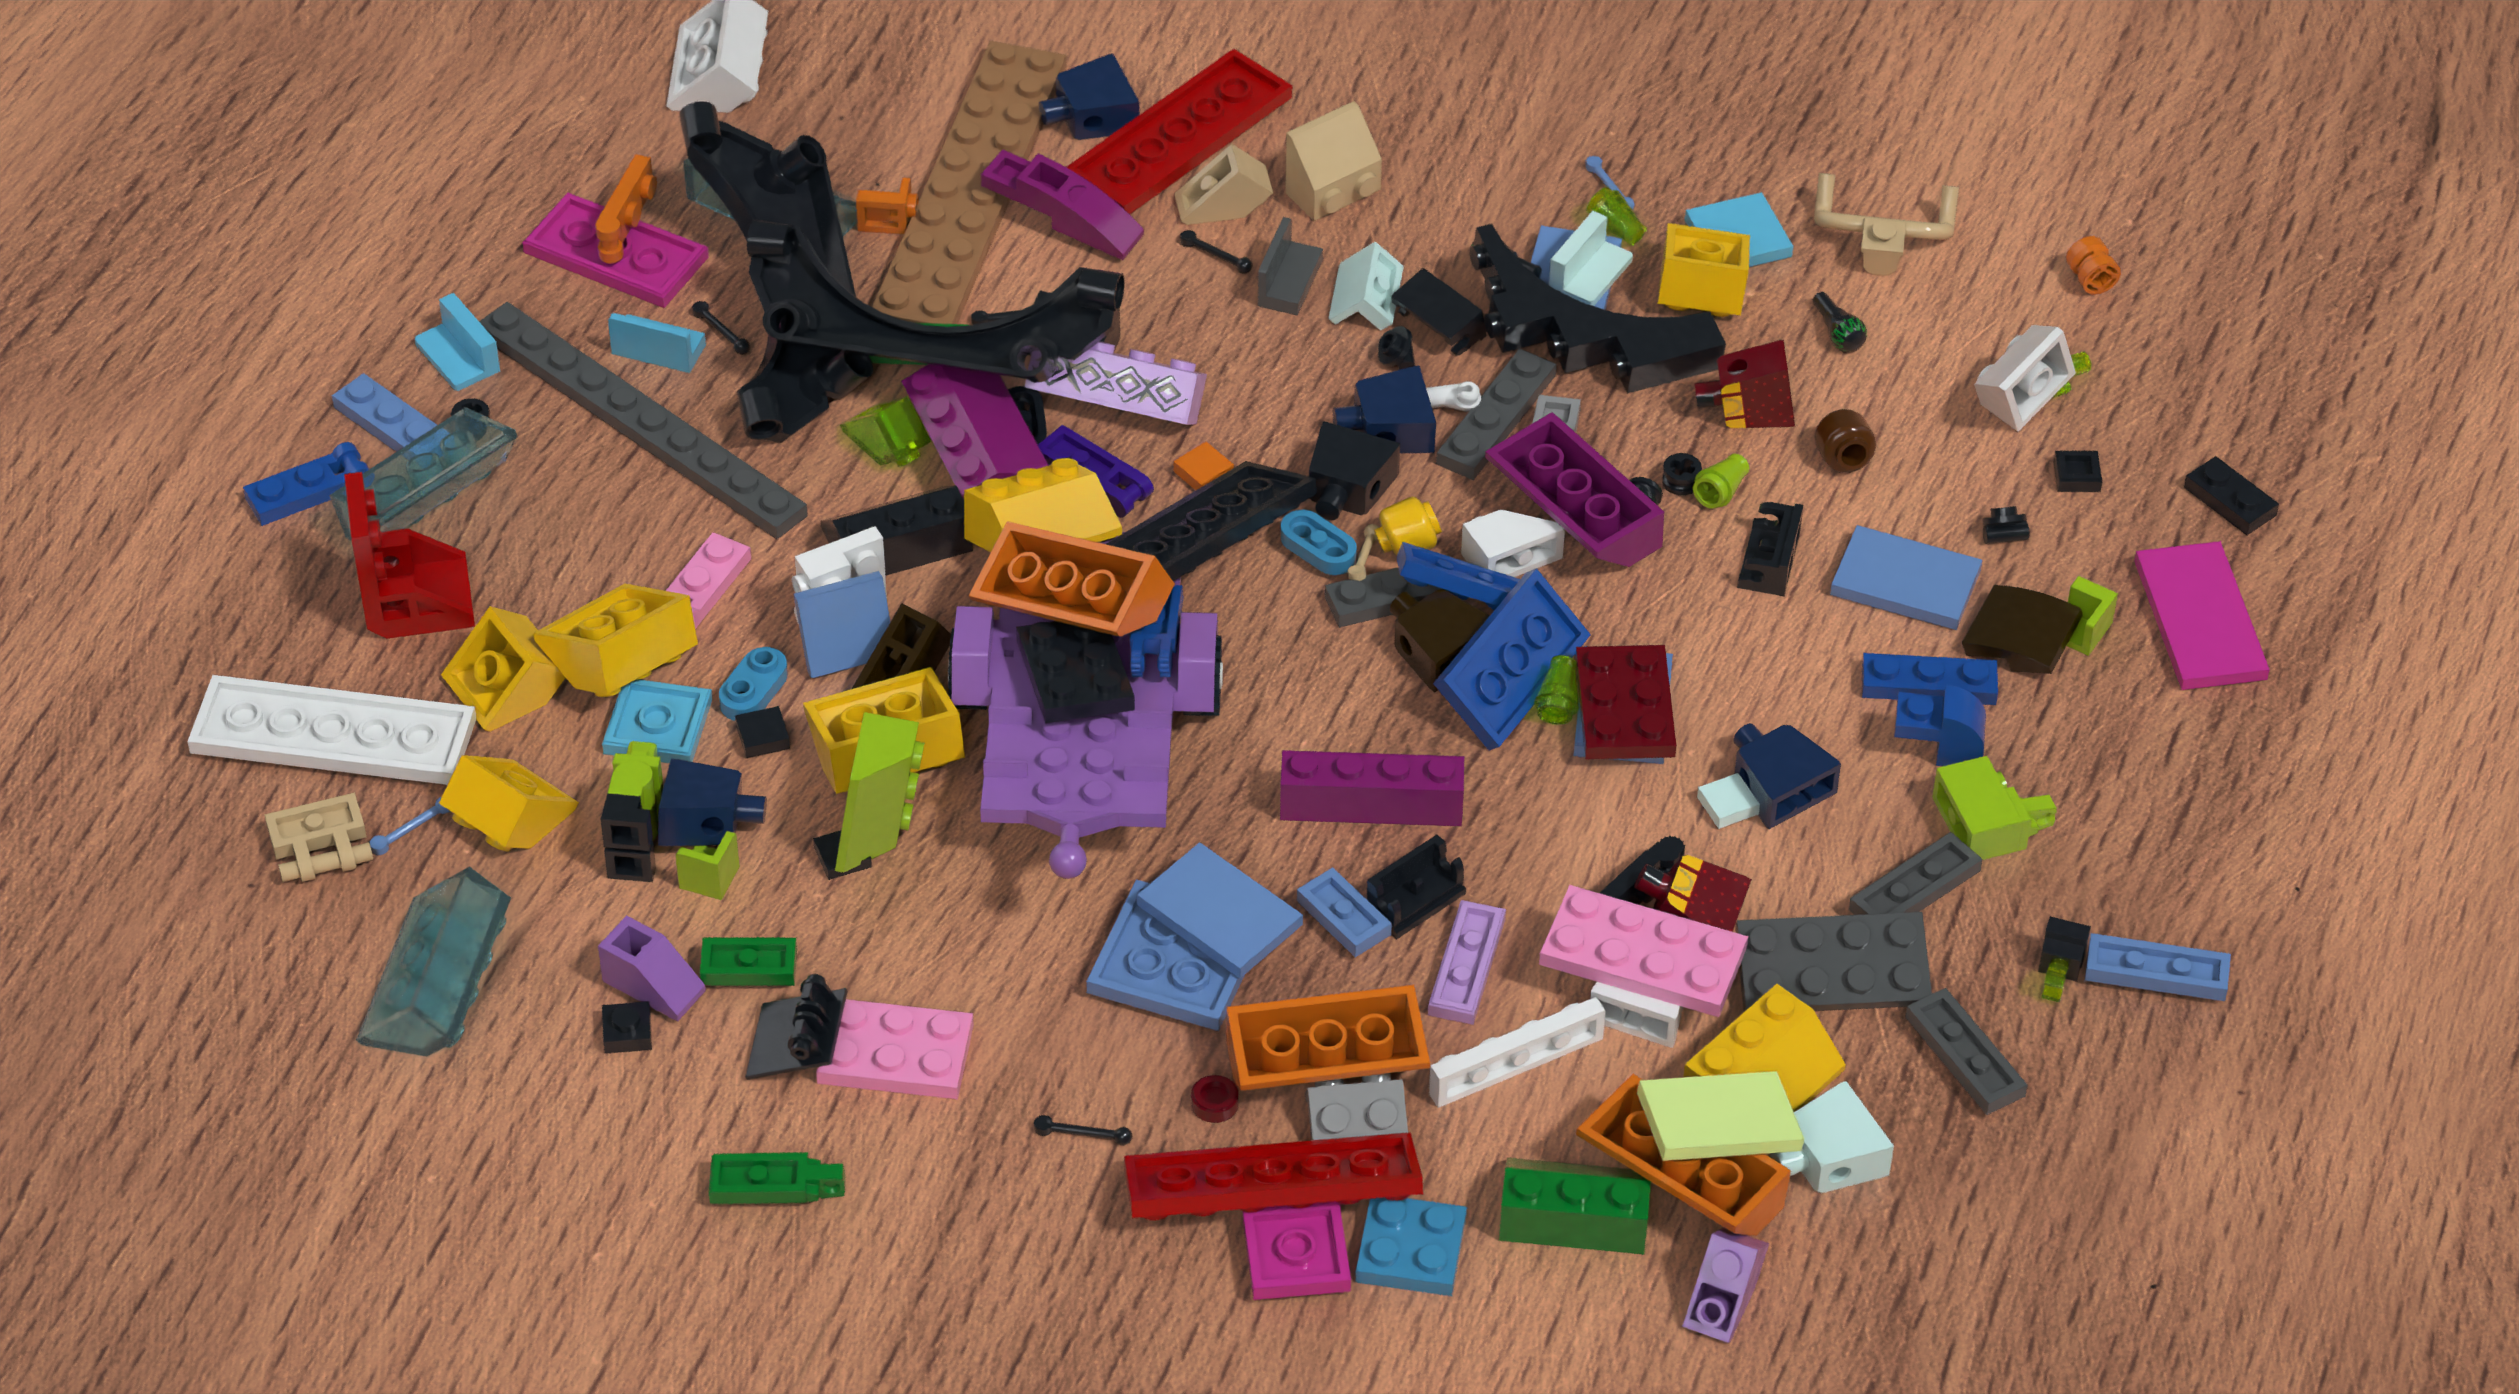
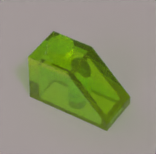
M908 396L873 405L840 424L842 431L880 466L896 462L898 467H902L919 458L921 454L918 449L932 442Z

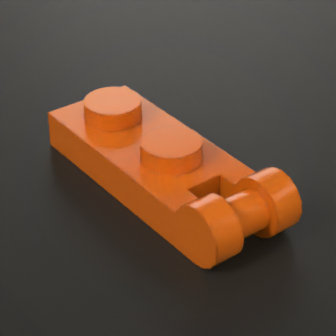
M635 154L596 221V235L600 240L598 244L599 258L605 263H616L623 258L622 243L631 227L638 225L642 208L646 201L651 200L655 195L657 177L652 173L651 157Z

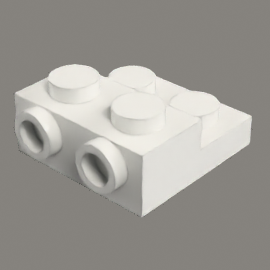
M876 526L795 556L796 575L792 577L795 593L879 571L883 577L887 598L883 537ZM794 607L795 617L798 622L796 607Z

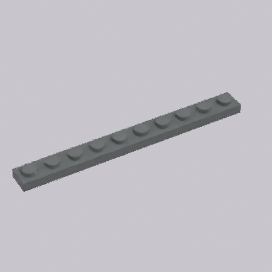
M509 302L504 303L479 321L496 340L497 349L774 538L779 539L808 516L807 504Z

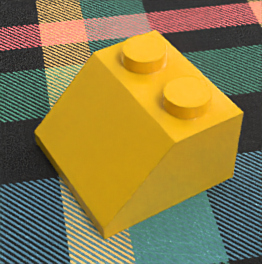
M1668 223L1659 281L1658 304H1664L1670 309L1678 311L1688 310L1689 308L1705 310L1719 317H1726L1731 314L1741 316L1749 272L1750 235Z
M491 606L486 610L441 674L464 705L475 706L476 720L484 730L490 732L545 706L565 679V676L535 642L533 633L538 631V629L527 616Z
M462 755L439 804L454 813L452 819L456 823L469 829L480 830L487 835L485 841L489 845L509 852L511 848L531 849L572 814L579 802L513 759Z

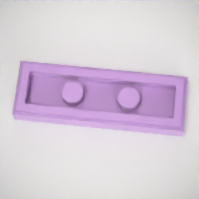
M1464 900L1460 901L1428 1004L1429 1016L1474 1025L1504 926L1506 909Z

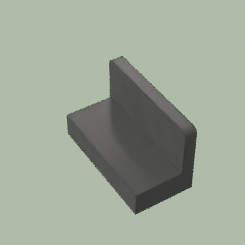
M1282 218L1259 268L1258 307L1298 316L1322 264L1323 248L1293 242L1291 218Z

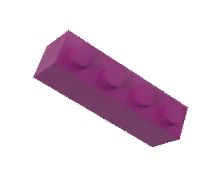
M1282 750L1280 820L1462 826L1465 756Z

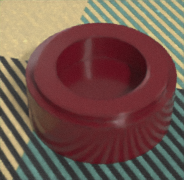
M1209 1075L1199 1079L1194 1084L1191 1091V1107L1198 1118L1210 1123H1220L1229 1120L1236 1114L1239 1106V1091L1232 1080L1221 1075Z

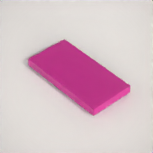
M567 193L522 242L525 254L662 308H665L709 258L707 246L639 221L636 227H631L622 243L623 258L616 263H605L599 258L598 244L600 240L597 238L595 228L596 221L602 213L604 206L571 193Z
M2221 541L2136 551L2134 562L2181 690L2268 680L2269 666Z

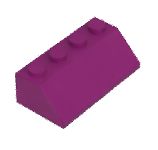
M928 364L901 381L963 499L964 490L982 485L984 480L993 478L1004 479L1017 475V472L1022 469H1038L1049 465L1001 375Z
M1553 412L1485 451L1486 459L1597 559L1630 567L1663 547L1664 511Z

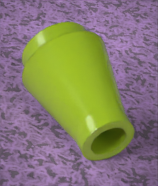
M1731 454L1725 460L1701 470L1696 475L1693 485V493L1698 502L1711 509L1728 505L1741 481L1749 473L1747 460L1742 455Z

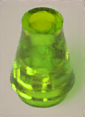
M1604 187L1587 204L1586 212L1589 215L1592 211L1607 216L1606 230L1622 238L1630 246L1639 242L1647 231V227L1638 219L1618 190L1612 191L1609 187Z
M1558 655L1551 658L1548 672L1534 701L1539 718L1550 724L1561 725L1569 723L1579 709L1576 681L1577 662L1569 656Z

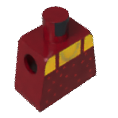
M1784 340L1721 355L1717 359L1720 380L1694 383L1698 409L1723 405L1726 426L1729 428L1795 426Z
M1682 855L1668 873L1647 863L1641 870L1634 888L1656 899L1653 907L1655 910L1733 932L1752 879L1693 856Z

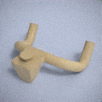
M1819 173L1814 213L1815 223L1823 228L1863 232L1861 247L1863 267L1871 274L1884 276L1890 275L1897 270L1900 257H1903L1905 237L1946 240L1954 235L1959 187L1942 186L1938 223L1831 212L1835 174Z

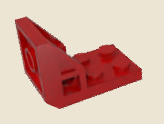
M362 472L344 474L351 540L367 630L390 639L475 627L466 552L408 528L381 532L379 519L370 520V516L377 515L374 489L365 490Z

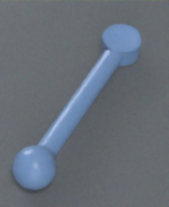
M1597 156L1588 157L1586 159V170L1599 176L1619 201L1618 206L1622 212H1631L1635 206L1633 199L1625 197L1603 170L1602 159Z
M441 797L436 800L435 806L390 834L373 837L370 840L372 853L375 855L385 854L388 852L389 844L437 814L449 813L448 809L439 804Z

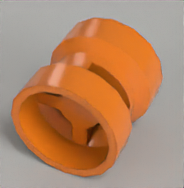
M2087 236L2078 240L2069 248L2066 254L2067 264L2075 274H2078L2079 283L2089 294L2104 293L2114 287L2120 279L2121 269L2114 258L2109 256L2108 248L2099 237Z

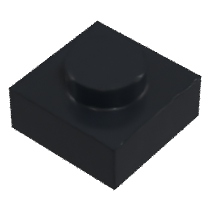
M649 1001L602 1005L605 1054L652 1050Z

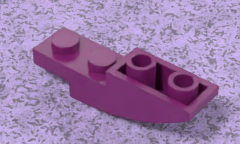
M1002 149L981 174L982 187L1052 217L1053 230L1118 259L1124 260L1144 235V229L1107 194L1077 173L1039 153L1032 161H1028Z

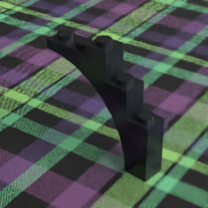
M1492 224L1476 227L1474 245L1470 246L1469 249L1470 259L1476 271L1480 270L1485 279V291L1490 300L1488 314L1484 316L1487 334L1491 339H1496L1502 353L1547 342L1551 357L1553 359L1558 358L1564 373L1609 362L1613 376L1616 379H1621L1627 394L1718 370L1717 359L1724 355L1726 342L1711 312L1680 317H1642L1615 313L1582 303L1552 288L1527 270L1508 250Z

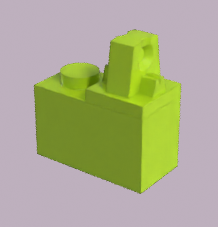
M1988 756L1936 769L1932 798L1950 832L1983 860L2027 849L2028 837L2037 834L2039 830L2054 825L2057 807L2050 795L2020 798L2014 786L2007 788L2003 774L2000 771H1995Z

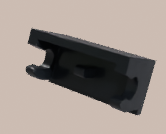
M1425 268L1418 271L1391 295L1392 303L1397 307L1401 306L1398 310L1399 314L1403 317L1410 314L1415 316L1445 338L1446 343L1451 346L1454 345L1451 352L1457 356L1467 351L1479 339L1482 341L1487 336L1483 310Z
M1774 502L1760 504V513L1774 515L1778 520L1754 518L1737 588L1785 597L1800 537L1804 505L1795 503V506Z
M1439 835L1433 836L1367 880V900L1392 923L1391 935L1396 940L1466 894V887L1463 885L1464 866L1460 857H1457L1451 863L1448 862L1446 858V842Z

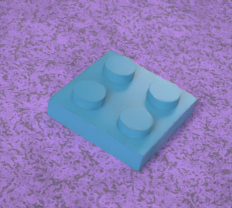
M1410 1198L1403 1200L1370 1199L1356 1268L1355 1282L1452 1296L1466 1223L1467 1207Z

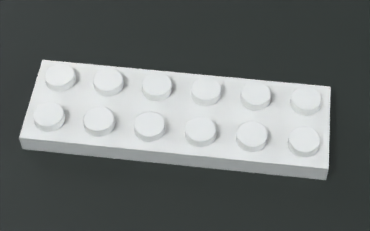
M212 675L187 742L191 754L448 785L461 756L465 755L476 721L475 706Z

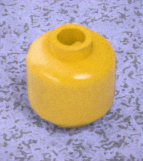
M1413 496L1381 510L1379 514L1381 527L1374 529L1383 552L1393 551L1395 556H1397L1402 542L1427 550L1433 549L1437 544L1436 535L1442 533L1428 501L1421 503L1417 497Z

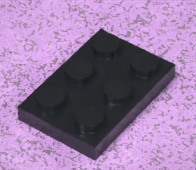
M1058 621L1037 622L1032 625L1016 627V641L1045 724L1135 710V696L1111 634Z

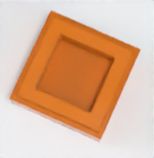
M1207 441L1173 461L1174 472L1195 490L1234 468V464Z

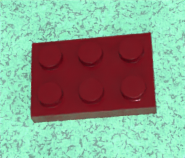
M1665 645L1576 647L1575 662L1585 760L1675 758L1677 745Z

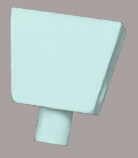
M1844 1081L1794 1112L1804 1136L1802 1151L1770 1154V1158L1791 1170L1790 1176L1802 1172L1815 1191L1824 1193L1888 1176L1890 1174L1894 1145L1847 1081Z

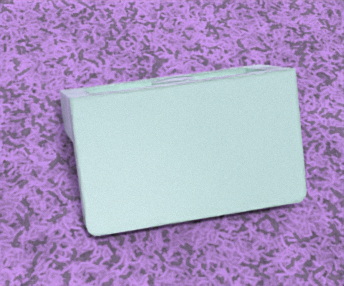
M1592 211L1550 259L1549 286L1592 306H1595L1631 264L1633 258L1631 252L1606 242L1607 216Z
M1373 242L1342 261L1337 273L1329 320L1337 324L1358 311L1380 331L1393 324L1396 305L1392 303L1391 295L1400 288L1404 266L1377 242Z

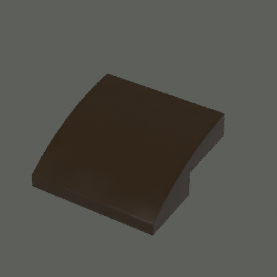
M1994 585L1962 641L1966 656L2007 658L2011 672L2052 674L2083 613L2081 608L2054 596L2019 587Z

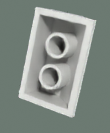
M712 0L682 23L679 27L667 107L672 111H681L683 107L690 103L704 101L713 104L717 112L730 113L741 103L750 102L759 89L758 77L760 66L763 62L762 50L764 39L767 35L768 11L754 0Z

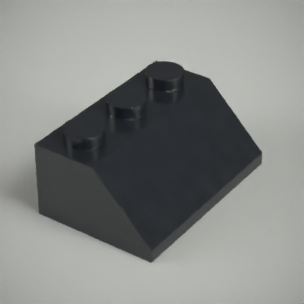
M943 486L821 520V528L828 543L876 526L883 537L885 576L973 551V543L964 538V500L957 486Z

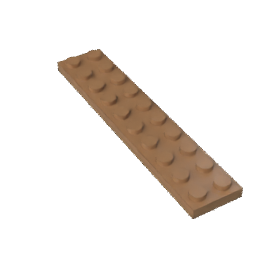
M989 42L916 206V217H912L872 308L913 323L958 324L1010 202L1009 198L982 187L981 174L1002 149L1028 160L1043 125L1038 106L1039 102L1054 98L1056 94V77L1059 73L1066 71L1067 68L1066 54L1008 43Z

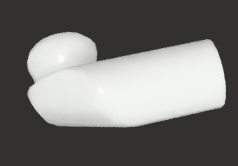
M1470 381L1426 388L1432 408L1448 407L1468 412L1478 406L1481 401L1479 387Z

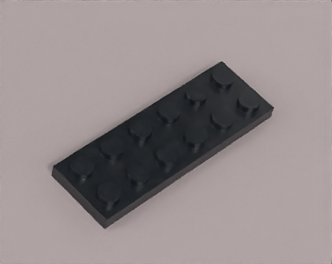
M1245 461L1106 543V545L1155 556L1174 581L1186 573L1193 572L1197 566L1212 557L1221 555L1225 549L1238 541L1247 539L1256 530L1273 523L1279 516L1289 510L1298 508L1302 502L1316 495V478Z

